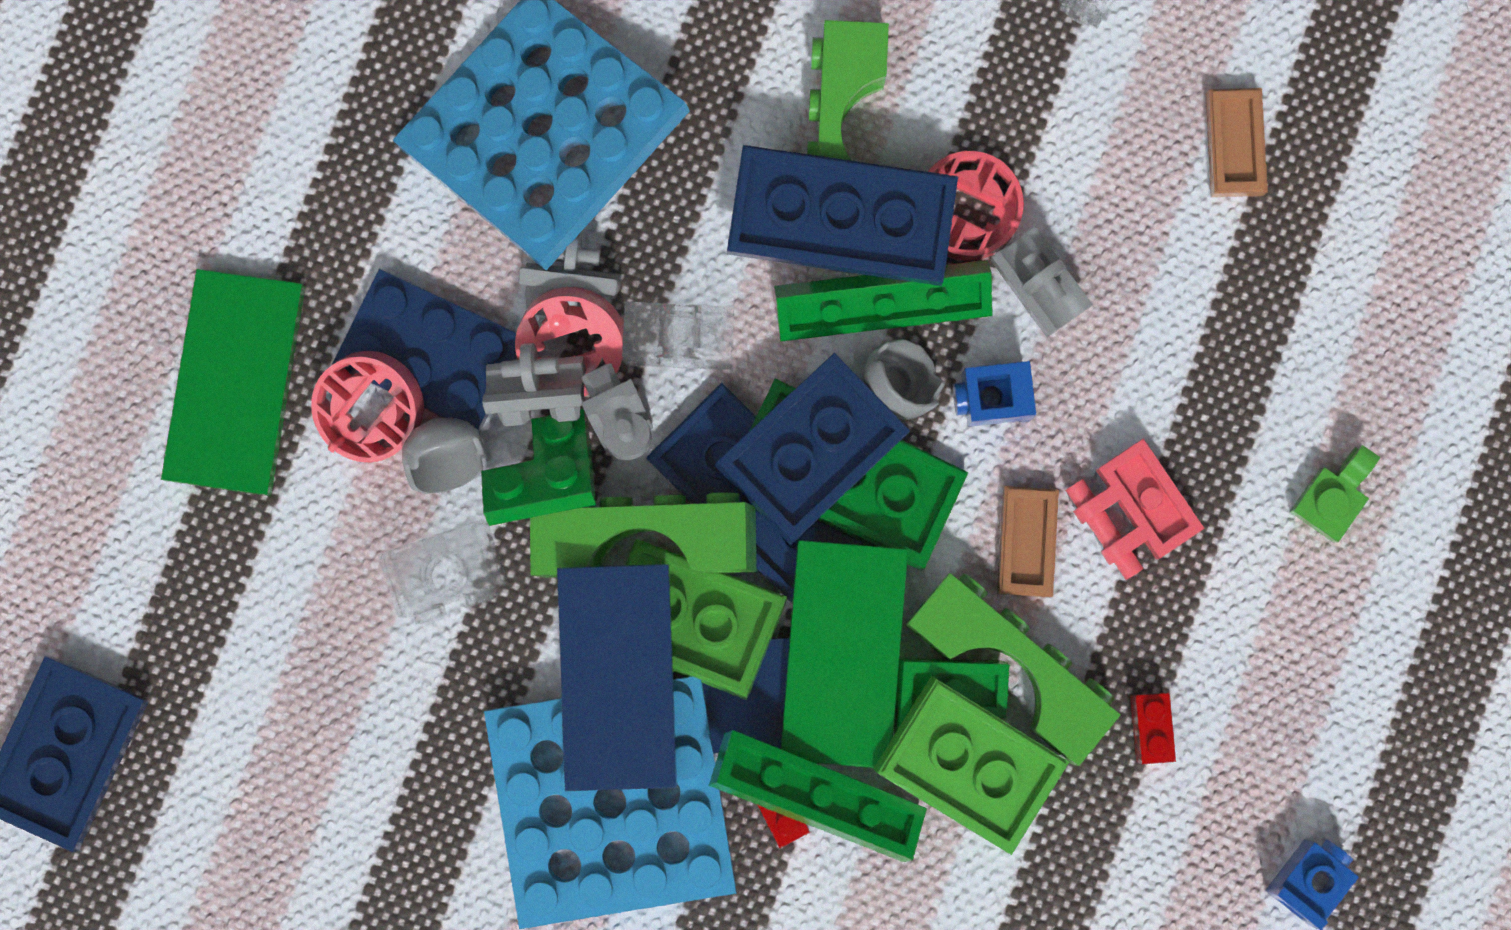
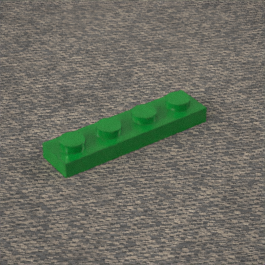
M988 260L946 265L942 286L870 275L774 286L780 342L993 316L992 272Z
M734 730L724 733L709 782V786L901 862L914 859L927 810L923 806Z

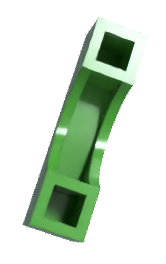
M824 20L823 38L813 37L811 69L821 70V88L810 89L809 121L819 122L818 142L808 141L807 154L851 160L842 141L841 126L846 115L856 103L868 95L884 90L887 76L889 23Z
M738 493L707 494V504H686L685 495L653 496L652 506H633L632 497L600 498V507L578 508L530 518L531 576L557 578V568L602 566L607 555L618 543L642 532H659L674 541L684 553L692 571L699 573L757 572L756 508L746 502L740 503V494Z
M951 573L945 575L906 622L905 626L945 659H951L972 649H990L1003 653L1013 659L1025 671L1034 692L1035 708L1030 730L1070 764L1080 766L1121 715L1110 706L1115 700L1114 696L1093 679L1089 678L1083 684L1072 675L1068 669L1073 663L1062 652L1049 643L1042 649L1026 636V633L1031 628L1009 609L1004 608L999 614L983 600L988 595V592L970 576L962 573L957 579Z

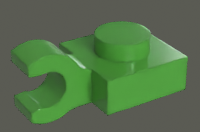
M1361 445L1359 449L1357 447L1353 448L1336 474L1325 467L1320 468L1294 504L1290 513L1331 542L1339 543L1369 500L1367 496L1356 488L1370 474L1380 457Z

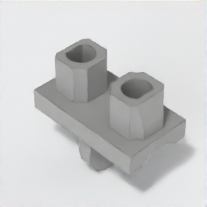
M1036 226L990 259L1046 337L1052 335L1093 305Z
M580 233L555 260L565 262L564 267L550 266L545 270L539 264L526 263L525 267L520 268L518 284L526 285V309L540 295L561 287L587 289L597 293L612 304L613 296L620 291L622 274L579 269L580 264L599 266L601 250L581 248L582 233ZM543 308L535 314L546 316Z
M525 343L520 347V360L487 364L486 391L482 401L485 414L497 413L504 426L524 425L531 418V410L550 409L551 417L558 422L577 420L580 417L581 402L584 401L585 384L581 377L586 373V366L583 356L538 358L535 344Z
M606 364L581 377L591 397L581 402L604 450H609L613 456L621 460L636 459L646 453L651 445L652 434L650 429L653 426L632 380L630 379L621 384L612 364Z

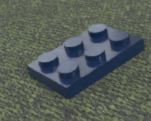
M379 269L332 365L356 352L374 351L389 355L404 364L414 375L422 392L425 410L442 418L452 417L468 421L480 434L489 414H485L482 403L483 395L486 391L487 364L516 360V332ZM351 365L344 367L351 375L358 373ZM385 379L381 384H378L375 380L371 383L387 392L392 387V382L389 379Z
M834 352L716 462L715 467L780 535L792 545L889 453L910 430Z
M45 656L0 750V820L70 852L79 851L149 700L57 658Z

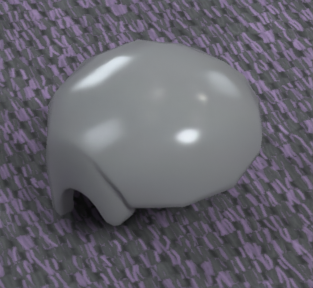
M905 339L888 341L879 345L868 357L863 372L864 383L899 420L917 418L938 406L937 398L945 386L944 381L936 376L934 363L920 345Z
M450 417L431 419L412 430L402 447L401 455L406 478L411 489L424 494L444 493L464 486L481 474V470H483L481 455L485 451L478 430L468 421Z

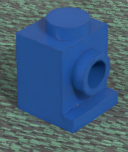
M1030 361L965 368L961 374L962 383H953L955 412L957 416L966 415L967 427L1017 421L1028 422L1037 415ZM988 388L996 390L1000 395V404L995 407L985 405L981 398L982 391Z
M1304 839L1265 891L1307 925L1323 930L1328 923L1326 921L1359 877L1348 869L1353 858L1333 842L1326 839L1320 846L1316 842ZM1324 871L1329 880L1321 891L1317 892L1312 886V878L1317 872Z

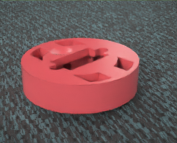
M978 151L953 153L936 162L928 172L958 176L957 190L995 207L992 215L999 219V224L993 225L988 222L985 229L953 214L947 257L962 261H975L999 252L1012 239L1023 215V193L1015 174L998 158ZM959 164H979L976 170H963L955 173ZM995 173L999 174L1009 187L1004 197L1001 188L993 179ZM983 239L979 249L959 248L962 241L973 242Z
M561 287L550 290L536 298L522 317L515 338L517 359L520 360V347L522 344L534 343L537 352L546 347L544 341L587 328L589 335L597 333L601 335L602 339L594 343L595 350L578 355L584 358L585 374L596 370L602 358L605 365L612 364L615 373H617L626 349L624 319L620 317L616 309L605 298L590 290L578 287ZM568 301L579 302L582 307L570 306ZM543 308L546 317L539 327L535 314ZM585 386V387H584V396H587V395H589V393H588V391H587V389H586V386Z
M356 352L337 361L323 372L312 394L311 408L313 420L320 436L327 443L328 450L358 462H378L395 455L402 449L411 431L421 426L423 420L424 401L420 386L414 375L400 361L380 352ZM351 365L358 373L351 375L344 367ZM385 379H389L392 382V387L388 392L394 396L393 399L368 429L361 425L357 430H353L350 427V422L354 417L348 413L373 380L381 384ZM327 391L332 394L331 402L326 398ZM404 412L410 415L409 423L403 419ZM384 439L391 446L384 448L377 441Z

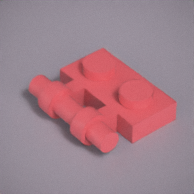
M1144 439L1096 469V472L1107 486V489L1094 496L1084 479H1081L1065 490L1077 507L1073 511L1081 524L1087 522L1104 547L1100 551L1109 565L1115 563L1125 580H1128L1144 569L1132 552L1143 543L1147 545L1157 560L1205 529ZM1116 502L1135 528L1124 536L1119 533L1105 512V509Z

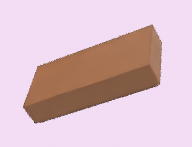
M1262 88L1209 89L1205 96L1211 197L1264 196L1268 189Z
M1003 487L997 594L1053 597L1059 489Z

